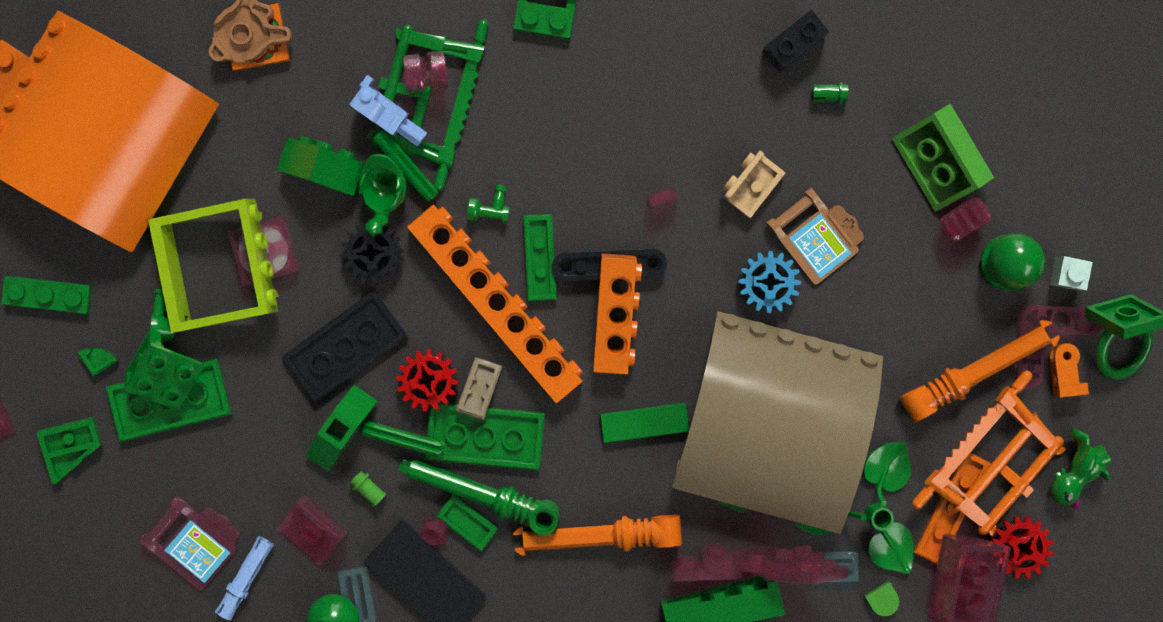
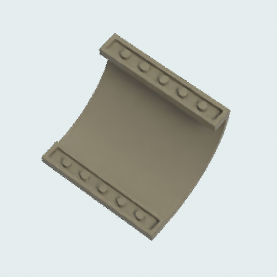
M717 311L701 388L683 453L675 468L672 488L841 534L860 482L872 437L881 388L883 356Z

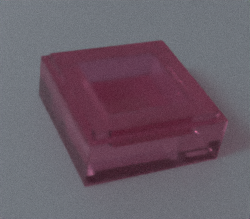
M671 188L650 195L647 200L651 209L678 200L679 197L676 188Z

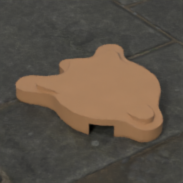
M236 0L232 6L225 9L214 22V37H212V44L208 53L210 58L218 63L225 61L249 63L261 57L272 45L289 43L292 40V32L288 27L269 24V20L274 15V9L271 6L260 3L258 0Z

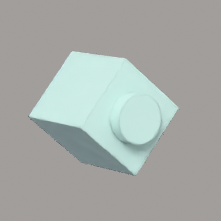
M1066 256L1055 257L1050 285L1075 291H1087L1093 262Z

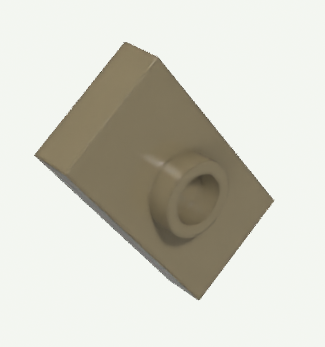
M475 357L456 409L457 413L484 421L502 370L501 365Z

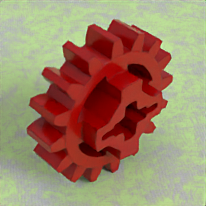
M431 349L427 350L426 356H423L418 350L416 351V359L413 360L409 356L406 357L409 363L407 367L399 366V369L404 373L403 376H396L397 381L403 382V385L397 388V391L406 392L402 400L404 402L413 400L412 408L415 410L421 404L424 412H428L430 405L438 411L440 402L449 405L450 403L446 397L448 395L456 396L457 394L452 390V386L459 385V381L453 379L452 376L456 375L458 370L449 369L452 360L447 359L443 362L444 354L442 352H439L434 357ZM428 362L439 364L443 370L434 371L430 369ZM417 366L418 371L415 377L409 380L412 370ZM425 372L430 377H435V380L431 381V391L426 385L421 384V381L425 380ZM447 380L444 391L439 395L437 390L440 384ZM421 390L425 392L428 400L420 399L412 392Z
M1013 516L1012 524L1003 520L1004 528L1002 530L995 529L998 537L997 539L991 538L989 542L995 544L996 548L991 549L989 552L991 555L998 556L994 561L996 566L1004 564L1002 567L1003 573L1009 574L1012 571V577L1019 579L1022 573L1025 578L1031 579V571L1040 575L1042 574L1039 568L1041 565L1049 567L1050 564L1045 559L1046 556H1054V553L1048 550V546L1053 545L1054 541L1045 538L1050 533L1048 529L1039 530L1042 525L1040 521L1036 520L1031 524V518L1028 516H1024L1022 522L1019 517ZM1023 528L1020 534H1011V532ZM1037 540H1039V545H1040V546H1039V552L1037 551V547H1036V541H1037ZM1004 542L1008 550L1006 555L1004 554ZM1019 543L1026 547L1024 552L1020 551L1017 547ZM1032 560V562L1027 565L1018 566L1021 565L1023 561Z

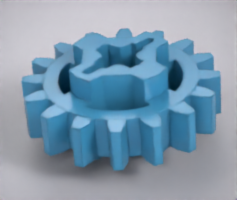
M772 251L767 252L766 258L761 253H757L756 262L749 258L746 261L750 267L748 269H740L745 278L739 279L738 283L744 284L745 288L739 293L740 295L748 294L749 297L745 303L748 305L755 302L756 311H759L762 306H765L766 313H771L772 306H775L778 312L783 311L782 303L784 302L790 306L793 304L789 298L790 295H799L794 290V286L801 284V281L794 280V276L799 273V269L791 270L790 266L794 261L791 259L784 262L783 253H780L777 258H773ZM764 263L763 272L758 276H751L753 271ZM776 264L783 268L787 277H782L776 271ZM768 274H771V279L782 281V283L773 285L771 290H768L767 285L757 283L756 281L766 279ZM751 287H757L763 293V300L754 294ZM781 288H787L784 295L775 300L776 292Z

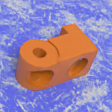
M1058 344L1051 348L1049 352L1054 397L1061 398L1089 394L1088 383L1079 382L1077 364L1080 360V353L1076 346L1072 344Z

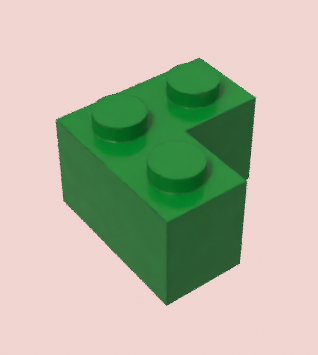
M300 136L299 140L287 138L277 170L354 196L365 163L354 160V153L339 149L338 153L332 151L333 145Z

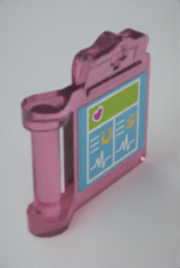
M176 496L171 502L173 506L150 533H145L139 541L197 589L202 590L237 550L235 542L239 538L240 532L232 526L227 516L218 514L209 507L198 514L187 502ZM181 513L188 517L164 547L157 542Z

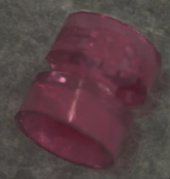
M443 51L428 52L423 58L419 54L403 55L408 93L424 91L426 86H429L432 90L448 88Z

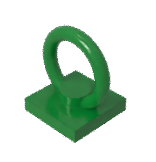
M1132 294L1085 307V318L1106 329L1096 348V364L1099 371L1105 377L1115 380L1124 379L1136 373L1144 365L1151 353L1154 340L1153 331L1163 328V311ZM1141 335V345L1133 360L1121 368L1111 367L1108 362V350L1113 339L1116 336L1127 339Z

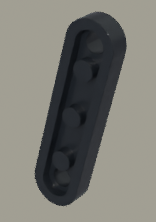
M656 248L562 252L554 258L552 263L554 275L562 281L600 280L601 253L636 256L637 264H642L641 278L658 277L664 273L667 267L665 255ZM650 257H655L658 260L655 267L647 265V260ZM563 261L571 262L572 268L569 271H564L561 268Z

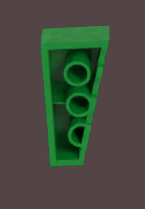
M771 572L661 600L666 622H754L786 615L778 582Z

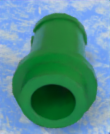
M839 82V85L813 84V103L838 102L839 105H842V102H848V84H843L842 82Z

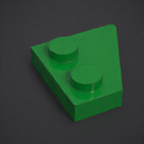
M95 416L41 429L36 432L52 485L58 483L103 443Z

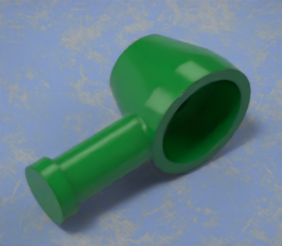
M154 289L155 297L150 328L161 332V342L173 340L174 333H171L169 320L167 317H164L165 301L162 289Z

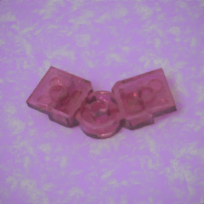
M707 544L706 549H700V560L698 561L695 560V556H680L678 561H672V574L675 581L741 578V572H749V575L763 576V579L768 581L807 585L848 578L847 565H836V560L824 559V552L812 551V546L809 545L794 546L793 550L776 547L732 549L724 548L723 544Z

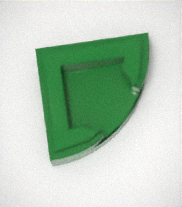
M87 348L77 352L92 376H97L119 361L113 353L102 348Z

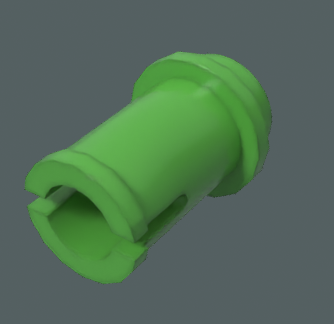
M360 471L349 484L353 486V491L357 490L375 507L385 497L386 493L368 478V473L364 474Z

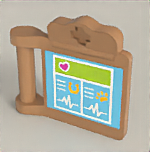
M810 187L804 192L805 196L777 219L771 218L766 222V225L786 248L813 284H819L858 253L859 249L856 245L863 241L864 234L859 229L858 222L854 216L849 215L840 205H834L828 209ZM811 205L818 210L788 235L782 230L783 227Z

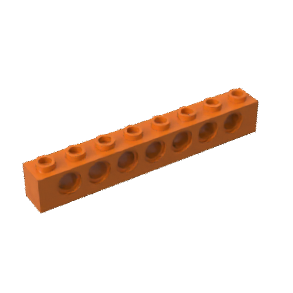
M432 205L407 228L557 404L583 382L580 377L583 371L573 360L568 363L561 354L565 350L555 338L549 341L542 333L546 330L545 326L536 316L531 319L524 310L528 306L518 294L514 297L510 295L505 289L509 284L499 272L493 275L487 267L490 261L480 250L475 253L468 244L472 240L462 228L456 231L450 224L453 217L443 206L438 209L435 205ZM442 228L447 229L450 233L449 241L443 245L437 244L434 238L436 231ZM459 250L465 251L469 257L467 264L462 267L456 266L453 262V256ZM477 272H483L487 277V284L481 289L475 288L471 282L472 276ZM495 294L503 295L506 300L505 307L500 311L493 310L490 306V299ZM513 316H520L524 320V328L519 333L512 332L508 327V322ZM531 338H538L542 341L543 350L541 353L534 355L527 350V342ZM556 360L561 364L562 371L559 375L550 376L546 373L545 365L548 361Z

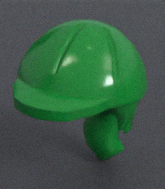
M383 154L369 156L359 178L358 193L362 195L364 204L375 215L365 224V232L373 237L383 233L382 228L388 224L390 212L402 204L407 194V181L402 169L390 157Z

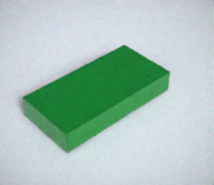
M455 494L450 497L436 516L480 551L484 549L499 529L498 526Z

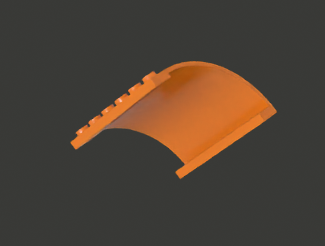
M57 10L0 106V180L80 226L132 253L149 225L148 219L153 218L219 103L139 54Z

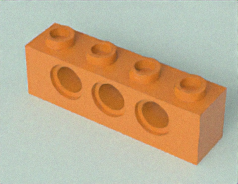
M601 253L593 372L628 374L629 366H634L635 349H630L631 338H636L637 321H632L633 310L639 309L640 293L635 292V281H641L642 264H637L636 256ZM617 279H623L628 283V287L623 292H616L611 287L612 283ZM614 308H622L626 312L625 317L621 320H613L609 314ZM613 336H619L624 341L619 348H611L607 342Z

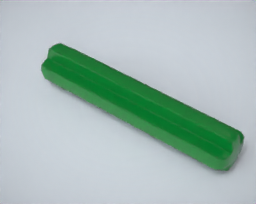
M386 130L379 131L373 137L375 144L402 169L406 180L424 201L428 202L438 194V190Z
M366 421L362 428V435L431 456L440 457L444 451L445 444L442 441L372 421Z

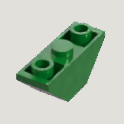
M354 385L319 430L305 456L329 472L378 401Z

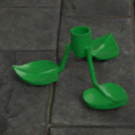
M891 442L872 451L867 457L863 468L865 479L877 484L875 490L879 503L869 505L865 513L850 511L848 516L866 520L869 525L880 531V533L874 534L868 543V554L873 563L883 569L909 574L914 560L913 538L905 525L894 522L893 513L885 507L887 502L883 498L881 488L883 487L887 491H897L903 488L911 475V463L906 443ZM794 522L799 528L810 534L827 535L832 533Z

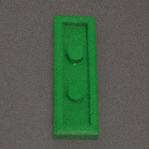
M552 214L523 216L528 302L557 300L556 276L552 270V263L555 258Z
M686 403L600 414L604 443L689 432Z

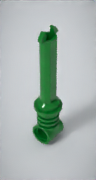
M415 459L413 461L403 460L398 470L407 474L408 478L492 508L493 513L498 515V519L501 521L504 519L510 520L511 517H514V522H517L518 519L521 520L520 524L528 522L527 526L531 527L539 535L551 534L556 529L560 520V508L555 502L546 499H536L533 502V497L525 499L526 495L523 494L520 497L519 492L513 486H510L509 489L503 487L497 490ZM542 512L548 513L552 517V521L543 522L539 519L538 514Z

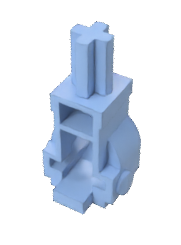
M367 75L363 82L360 83L361 88L349 105L391 135L399 133L418 147L427 132L407 119L409 113L371 87L374 79Z

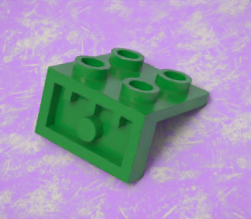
M150 328L125 371V391L174 410H179L203 370V363L164 348V345L161 344V332Z

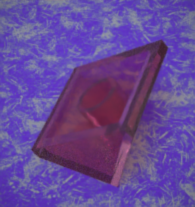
M306 495L294 504L276 529L319 566L348 534L344 527Z

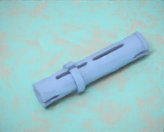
M261 536L256 538L232 583H228L226 587L227 592L215 610L216 614H219L220 617L226 620H232L239 604L243 599L247 598L249 594L247 591L268 553L273 548V543Z

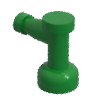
M499 184L495 185L496 192L492 207L482 206L478 199L470 198L466 220L476 221L478 217L501 220V223L507 224L509 207L504 206V193H506L507 187Z

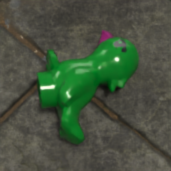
M1072 428L1070 433L1077 442V451L1072 460L1071 470L1066 473V470L1061 468L1060 473L1056 472L1055 479L1051 484L1050 494L1053 501L1057 504L1080 510V494L1083 487L1099 476L1107 481L1110 480L1111 476L1106 467L1112 465V461L1101 444L1092 447L1087 433L1077 428Z

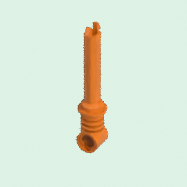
M1041 320L1039 321L1040 326L961 370L957 368L950 370L947 367L944 369L943 374L940 375V380L935 378L933 379L934 383L931 381L927 382L928 387L921 385L899 397L912 423H916L936 412L938 405L942 408L945 406L944 402L947 404L951 403V398L954 401L957 399L963 401L965 395L969 393L971 386L1050 343L1052 347H1055L1060 336L1058 335L1050 339L1044 329L1051 325L1052 322Z
M680 515L654 516L651 518V521L648 518H644V522L641 521V518L634 522V519L622 516V520H617L613 525L557 528L548 535H539L533 530L524 531L523 526H521L513 533V535H523L524 547L515 548V551L522 556L526 555L525 551L615 545L619 549L624 548L625 552H629L632 548H636V544L639 547H643V543L646 544V547H650V543H653L654 547L659 548L682 545Z

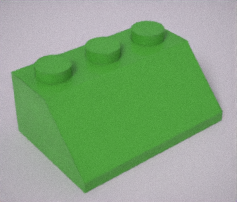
M951 104L892 138L935 212L979 189L994 178Z

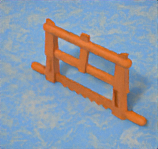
M1023 371L1011 385V388L1007 386L995 399L996 405L993 408H987L986 416H980L979 424H973L972 432H966L965 441L959 440L958 449H952L951 457H945L943 467L939 471L935 470L925 480L927 487H924L912 501L914 509H921L935 491L954 505L953 510L960 511L976 523L979 534L986 535L988 533L992 537L995 534V524L1021 494L1027 498L1034 489L1029 484L1055 454H1062L1067 449L1062 447L1064 444L1063 438L1061 436L1054 437L1038 418L1037 413H1031L1017 397V394L1031 381L1032 373L1030 371ZM1007 411L1023 427L998 457L994 459L969 491L964 494L948 478L1004 412ZM1032 435L1045 449L1020 477L1006 464ZM1000 473L1013 486L987 515L974 502Z

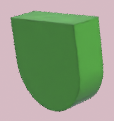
M889 581L864 595L872 610L880 616H890L899 607V597Z

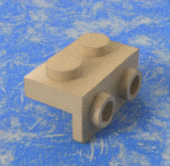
M762 151L757 152L756 155L750 153L740 165L744 169L740 176L736 178L733 175L722 188L726 191L722 198L749 219L786 173L766 158Z

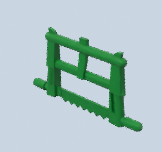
M485 19L478 22L473 39L474 44L447 40V35L435 36L414 32L410 25H405L402 30L396 27V37L399 42L389 78L381 77L378 86L379 89L385 90L384 96L394 102L396 93L417 98L411 121L421 128L441 54L466 60L443 147L423 141L417 147L401 135L390 134L410 157L413 158L414 155H417L440 165L433 183L438 192L444 189L449 172L448 168L452 169L455 157L454 148L456 143L462 138L459 134L465 128L462 122L468 117L465 111L471 107L468 103L473 97L470 91L476 87L473 81L479 76L476 69L485 51V46L482 44L485 42L489 23ZM409 45L430 50L420 88L399 82ZM377 124L373 130L369 131L365 138L371 140V145L375 148H378V146L373 141V137L383 130Z

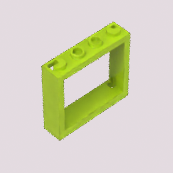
M241 199L148 219L171 333L278 312L276 297L279 296L273 288L271 279L274 274L273 266L267 259L266 249L268 241L261 229L260 220L262 219V212H258L256 199ZM239 210L258 307L191 320L172 224Z

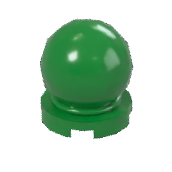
M1022 233L1000 235L990 240L982 251L980 270L984 279L992 287L1004 291L1024 290L1033 286L1041 278L1045 268V255L1041 245L1032 237Z

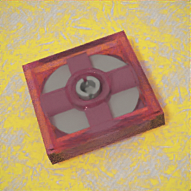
M280 216L260 222L262 232L265 233L268 241L266 249L267 259L273 266L274 274L271 279L299 272L285 217ZM243 228L228 231L243 287L254 285Z

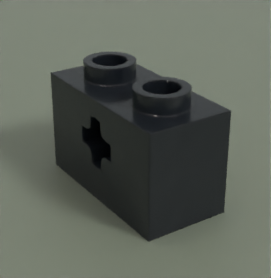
M810 10L770 41L763 51L778 71L781 72L829 34V31L813 10Z

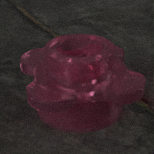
M429 516L423 517L421 522L424 526L420 531L423 541L433 546L439 543L446 544L448 542V537L446 536L448 524L444 520L432 519Z

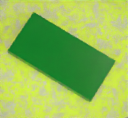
M219 359L202 362L203 370L179 410H174L125 391V382L106 386L119 442L233 414Z
M439 403L438 411L430 405L427 437L442 441L445 446L442 456L435 457L426 454L425 460L540 470L545 413L488 407L484 421L457 413L458 404L446 405Z

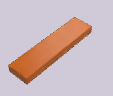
M969 453L951 474L949 480L966 494L991 463ZM940 496L914 548V553L939 566L965 517L960 511L953 510L954 505L942 496Z

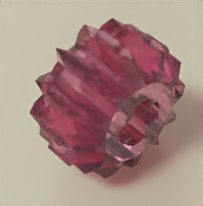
M974 197L944 215L939 223L951 242H958L989 223L992 217L988 212L989 209L980 198Z

